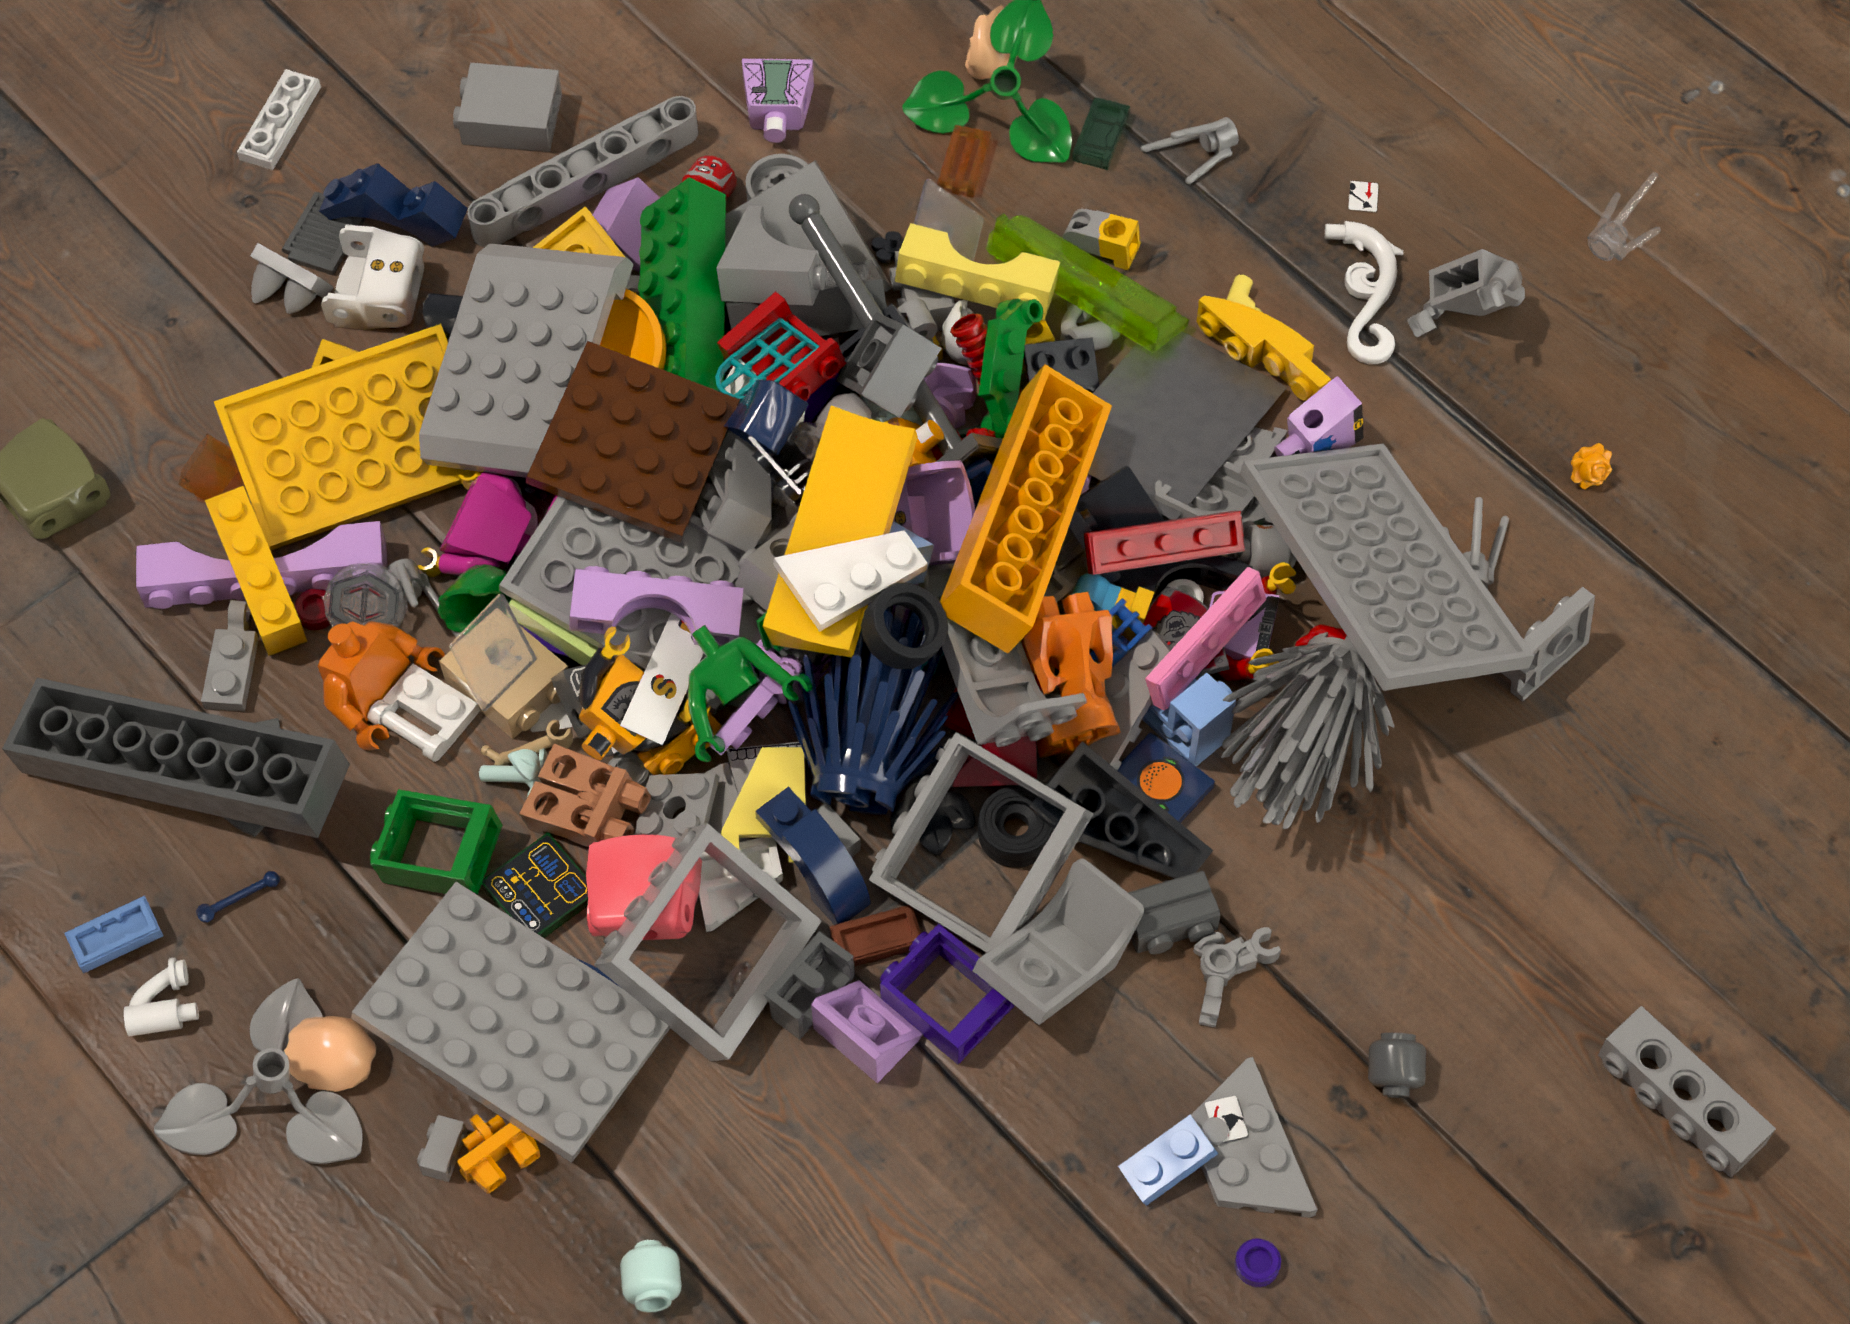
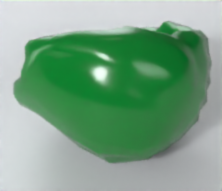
M486 564L475 565L464 571L438 599V614L445 621L447 628L454 632H462L469 635L498 608L509 616V602L512 598L499 591V585L507 573L500 568Z

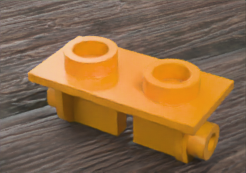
M709 712V723L713 735H715L722 725ZM692 719L690 720V727L669 744L644 753H637L644 763L643 765L651 774H676L682 769L684 763L695 755V746L699 739ZM710 742L706 743L705 748H708L711 745L709 744Z

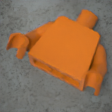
M353 621L347 624H337L328 633L331 646L318 663V669L323 679L324 705L349 731L354 729L357 732L356 741L361 749H379L378 745L372 740V734L379 740H386L389 738V732L383 725L368 726L365 723L368 722L367 715L372 705L376 701L382 700L411 663L407 658L409 655L414 657L415 665L423 670L438 671L428 664V655L431 653L435 657L443 658L445 653L438 647L418 646L417 639L392 624L373 621L365 625Z

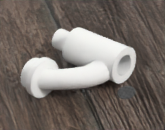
M169 958L168 967L143 984L133 995L129 1006L124 1007V1023L129 1037L182 1029L183 1022L199 1019L196 1002L180 1005L178 998L151 1002L158 993L170 984L173 990H180V986L188 985V969L184 959Z

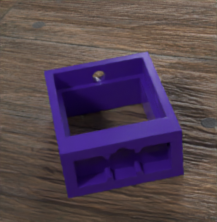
M938 924L929 934L926 931L922 932L913 941L909 948L910 953L900 963L894 961L885 969L880 977V993L883 1001L958 1065L1015 1005L973 972L980 957ZM939 955L987 994L950 1033L902 994Z

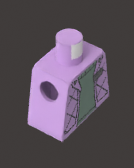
M742 59L744 90L750 127L753 129H764L763 136L769 142H782L786 138V130H799L804 126L814 89L813 60Z

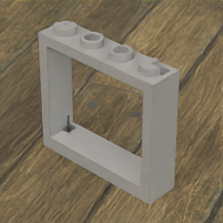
M956 732L952 739H948L943 749L939 748L936 754L938 763L931 775L926 774L918 783L914 792V796L917 799L909 812L904 811L896 820L892 829V833L895 836L888 848H882L875 856L877 861L871 869L873 873L869 880L987 953L1031 921L1094 813ZM969 755L1064 811L1063 816L992 936L987 935L896 879Z
M704 824L692 828L687 827L681 837L675 838L672 844L675 850L667 861L658 864L648 878V881L651 883L643 896H637L628 905L624 912L626 920L618 931H612L604 939L605 946L601 950L603 953L594 965L661 1021L668 1024L674 1032L708 1060L719 1061L730 1059L768 1002L764 994L801 953L822 920L712 826ZM704 851L786 920L713 1029L628 960Z

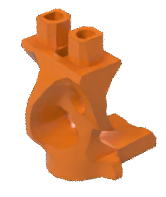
M1088 592L1075 593L1063 599L1065 615H1060L1055 597H1043L1033 628L1023 637L1044 694H1050L1056 687H1059L1061 697L1084 693L1087 700L1086 704L1076 710L1077 716L1074 719L1057 725L1053 724L1054 732L1043 739L1037 740L1040 758L1060 753H1067L1069 755L1081 742L1089 746L1102 738L1121 733L1111 703L1106 696L1104 682L1112 675V616L1109 610L1095 611ZM1089 648L1094 650L1098 663L1094 662L1090 656ZM1049 662L1059 670V675L1055 676L1052 673Z

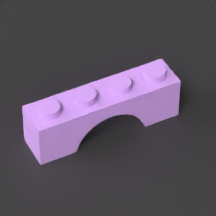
M588 566L584 570L575 569L569 630L605 634L608 628L616 627L628 614L640 609L657 608L673 613L680 618L688 627L691 636L696 630L706 625L719 646L739 637L744 588L735 587L733 583L721 580L712 581L710 584L695 583L692 579L685 576H671L668 579L651 578L650 574L642 571H630L626 575L609 573L608 569L599 566ZM692 636V639H693L694 644L698 645V643L696 642V640H695L694 637Z

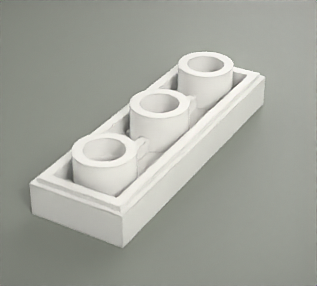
M285 69L237 151L239 160L267 169H274L321 88L318 78Z

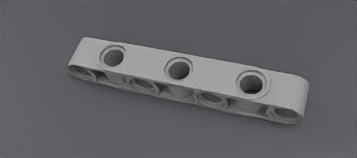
M684 96L669 98L507 181L501 187L476 199L468 208V219L474 242L482 247H486L489 243L501 244L522 232L529 231L691 144L698 136L697 113L694 102Z

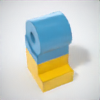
M1084 574L1080 576L1072 593L1088 592L1095 611H1110L1123 598L1127 602L1125 606L1132 613L1137 611L1140 614L1138 619L1142 623L1154 595L1153 591L1140 586L1136 593L1111 584L1106 578L1097 574ZM1115 615L1112 618V625L1118 629L1123 621ZM1129 627L1122 633L1128 641H1131L1136 636Z

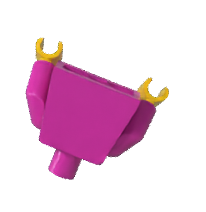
M471 471L474 473L471 477H464L460 474L459 478L468 492L439 549L444 554L440 556L434 549L424 548L421 553L425 557L433 558V561L428 566L418 565L417 567L429 577H435L441 572L444 574L461 575L470 567L482 564L504 569L510 563L513 555L519 556L531 538L530 535L524 532L532 514L526 509V502L512 480L488 472Z

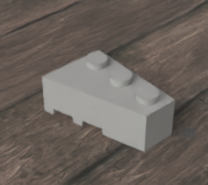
M728 430L697 503L696 510L708 534L746 552L752 547L755 548L757 544H763L771 529V477L752 456L758 451L757 448Z

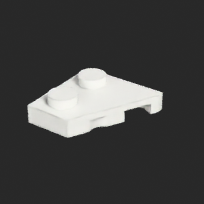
M757 838L739 842V850L777 883L783 881L776 840L774 838ZM704 851L700 856L702 859L699 897L706 932H709L719 927L759 897Z

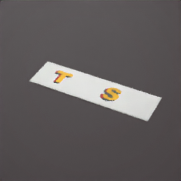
M673 613L670 614L620 725L663 745L687 692L689 674L700 662L704 653L699 645L693 643L691 633L685 623Z

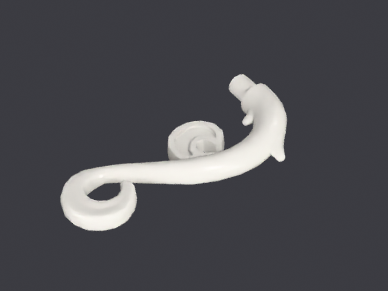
M1345 221L1344 225L1325 224V239L1343 240V244H1354L1359 251H1363V248H1365L1377 260L1380 274L1376 282L1367 280L1368 278H1373L1375 274V269L1367 263H1355L1349 266L1345 274V287L1348 292L1356 298L1369 299L1348 331L1347 349L1359 362L1368 365L1385 362L1392 356L1395 348L1394 336L1387 328L1377 323L1369 327V332L1379 339V343L1376 346L1368 347L1362 345L1358 336L1362 328L1390 297L1397 277V260L1395 255H1403L1404 252L1386 240L1374 228L1365 224Z

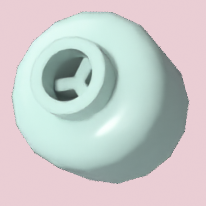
M644 1240L637 1243L635 1249L630 1250L623 1256L620 1263L622 1293L626 1301L635 1305L636 1309L643 1312L661 1311L668 1308L672 1301L679 1296L682 1288L680 1264L674 1250L662 1246L661 1242L657 1240Z

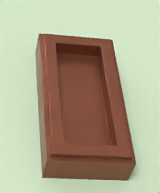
M910 905L829 926L832 941L853 955L854 967L909 952L911 944L921 934L913 907Z

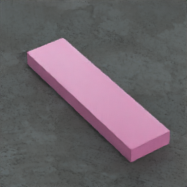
M1247 567L1145 678L1154 706L1165 711L1170 706V702L1188 687L1266 601L1259 571Z

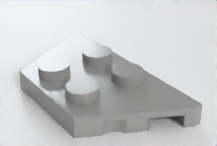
M1219 471L1214 474L1189 506L1167 495L1172 488L1171 486L1165 484L1162 487V481L1160 480L1155 483L1154 499L1182 512L1178 519L1236 510L1241 511L1243 534L1250 525H1274L1249 486Z
M1247 1058L1191 1114L1218 1152V1155L1201 1166L1215 1203L1219 1207L1235 1209L1250 1207L1259 1212L1274 1213V1210L1301 1213V1217L1310 1218L1316 1216V1205L1254 1058ZM1236 1096L1248 1136L1224 1142L1228 1136V1126L1220 1118H1209L1205 1103Z

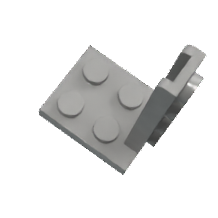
M1582 587L1573 596L1562 598L1547 619L1543 622L1539 620L1529 628L1523 640L1535 655L1530 668L1501 672L1511 680L1510 692L1522 702L1589 643L1595 595Z

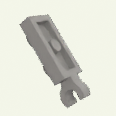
M230 600L228 607V629H215L201 699L204 709L245 712L259 641L256 631H248L252 615L250 611H246V601Z

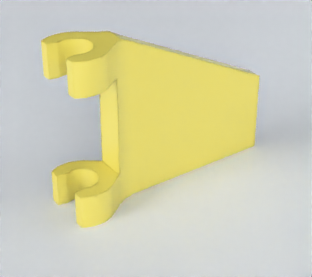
M801 747L761 748L720 833L737 849H739V838H773L756 819L755 811L788 786L806 805L804 752ZM788 855V862H789V863H794L793 860H792V859L790 858V856Z

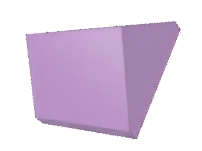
M635 178L607 189L593 216L623 255L633 263L632 269L640 272V216L642 210L660 197L640 178Z
M860 980L819 996L811 1004L813 1029L876 1083L903 1058L923 1035Z

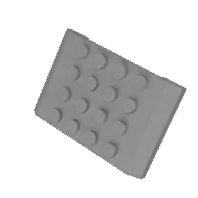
M490 243L477 253L419 432L420 458L428 465L526 478L587 341L600 345L614 299L623 300L633 263L627 257Z

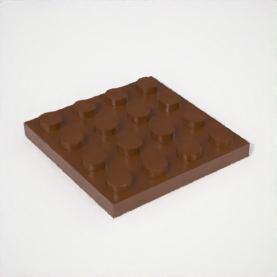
M587 341L527 474L526 484L681 543L727 435L728 427H724V425L738 407L740 399Z

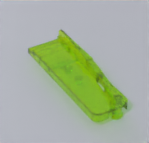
M1004 213L997 217L994 230L990 232L986 246L990 256L993 255L996 257L995 259L1006 263L1015 259L1022 252H1029L1033 255L1060 261L1054 293L1152 353L1187 328L1189 319L1176 312L1177 306L1034 220L1022 215L1014 216L1009 220L1008 216Z

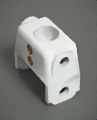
M345 225V228L340 230L339 240L343 252L349 257L339 275L335 293H328L327 296L323 297L321 306L326 321L334 324L335 327L359 330L407 326L413 318L424 272L423 244L413 237L399 235L375 227ZM353 241L361 242V243H363L364 245H358V244L354 243Z

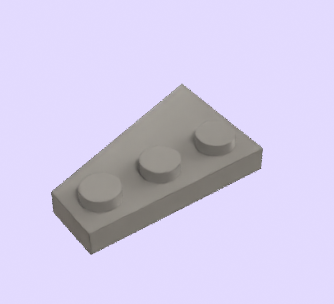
M1152 629L1112 668L1111 677L1104 681L1105 693L1111 703L1121 733L1102 738L1088 747L1117 771L1122 764L1119 761L1120 756L1129 741L1135 742L1142 730L1138 727L1149 707L1154 706L1145 678L1172 650L1163 638Z

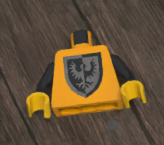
M610 627L606 630L604 634L605 647L597 649L580 675L579 703L583 709L579 714V719L592 730L583 742L582 748L596 760H602L611 747L621 754H626L633 749L644 753L667 745L691 725L687 699L684 710H678L663 745L620 726L644 672L623 655L630 647L629 634L620 645L610 643L611 637L616 632V627ZM709 705L708 707H706V709H707V714H708L709 711H710L711 705Z

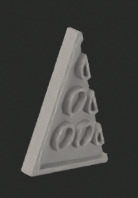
M816 160L726 214L725 250L748 205L763 206L766 231L771 237L789 246L815 250L803 231L802 225L795 223L789 215V204L792 199L800 194H809L818 201L820 215L826 221L850 262L856 263L872 260L882 277L884 291L887 292L892 289L889 280ZM819 257L820 266H824L826 268L823 261Z

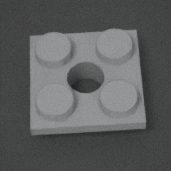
M716 773L649 775L645 788L649 791L651 800L645 812L639 815L635 835H663L679 838L687 827L692 828L708 824L719 776ZM686 806L683 812L672 819L674 813L679 808Z

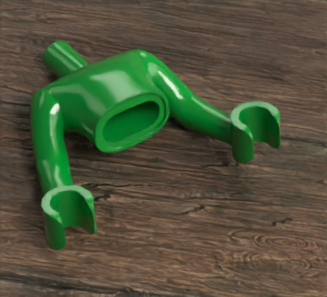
M706 625L692 633V636L706 655L691 670L688 684L689 712L699 739L695 746L697 758L704 762L711 761V756L705 748L707 742L712 743L719 753L725 750L724 741L719 736L713 735L706 709L707 689L711 690L720 699L723 706L729 704L760 682L752 667L753 664L757 669L782 686V692L787 699L796 701L798 700V695L792 688L793 682L795 680L799 681L803 688L809 692L812 690L810 678L804 674L792 676L771 659L759 646L745 637H737L719 646Z

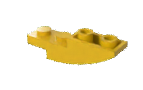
M1205 295L1199 299L1196 322L1204 334L1209 337L1213 336L1222 344L1234 360H1240L1250 368H1253L1262 361L1267 371L1274 376H1279L1301 400L1307 401L1331 381V378L1312 362L1314 345L1287 325L1243 304Z

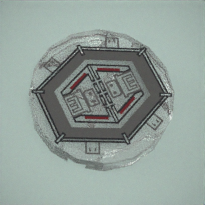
M372 562L351 564L338 571L328 583L324 597L325 615L332 628L337 624H347L352 621L361 625H365L370 621L387 623L398 628L403 623L407 598L402 583L399 582L398 578L387 567Z

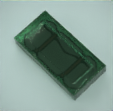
M1094 97L1073 150L1072 161L1108 170L1129 117L1130 106Z

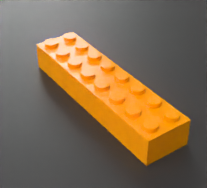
M1046 364L1043 365L1020 394L940 599L947 618L1007 654L1033 628L1112 405Z

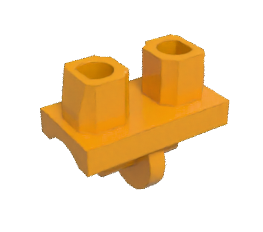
M476 1114L469 1119L475 1131L462 1139V1142L470 1152L457 1160V1163L461 1168L459 1170L467 1182L473 1179L482 1190L489 1194L507 1180L506 1175L496 1163L498 1160L510 1153L522 1169L540 1157V1150L533 1137L511 1123L506 1125L498 1114L486 1123Z

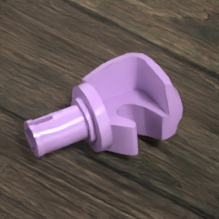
M937 363L933 372L929 376L924 377V380L956 429L965 424V410L971 408L975 402L977 391L976 377L966 367Z

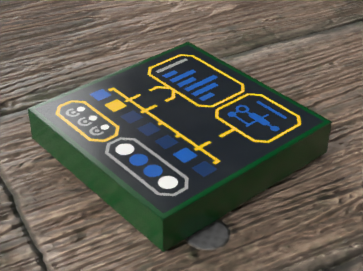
M549 832L483 878L481 884L482 889L501 911L543 938L547 937L588 906L586 875Z

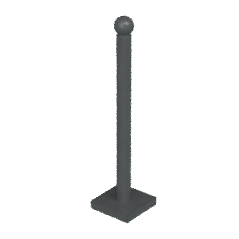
M809 194L797 195L789 204L791 219L795 223L802 225L806 236L815 250H818L819 257L866 330L876 312L884 314L826 221L820 215L818 201ZM923 379L917 389V398L913 408L923 424L928 420H933L944 433V439L937 444L943 456L936 462L961 460L964 467L985 456L991 466H993L1003 439L970 433L961 440Z

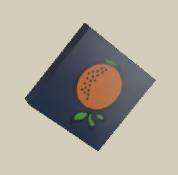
M1151 732L1122 761L1118 769L1123 776L1180 823L1206 797L1215 784L1212 778Z

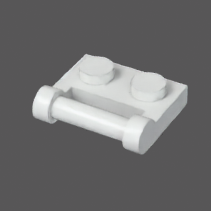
M413 663L385 697L372 705L367 719L374 725L380 724L389 728L422 749L425 757L436 762L476 717L480 709L477 702ZM400 707L436 729L439 733L431 736L395 712Z

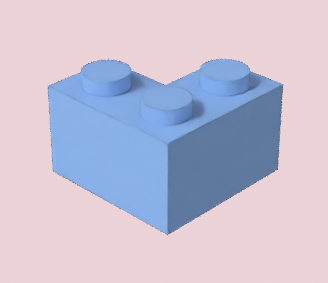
M1205 673L1198 680L1194 679L1180 695L1170 702V706L1165 711L1156 706H1150L1142 720L1176 752L1193 765L1198 766L1221 747L1223 741L1230 736L1234 716L1232 710L1236 705V699L1231 702L1223 701L1227 695L1233 692L1225 683L1221 681L1216 682L1208 673Z

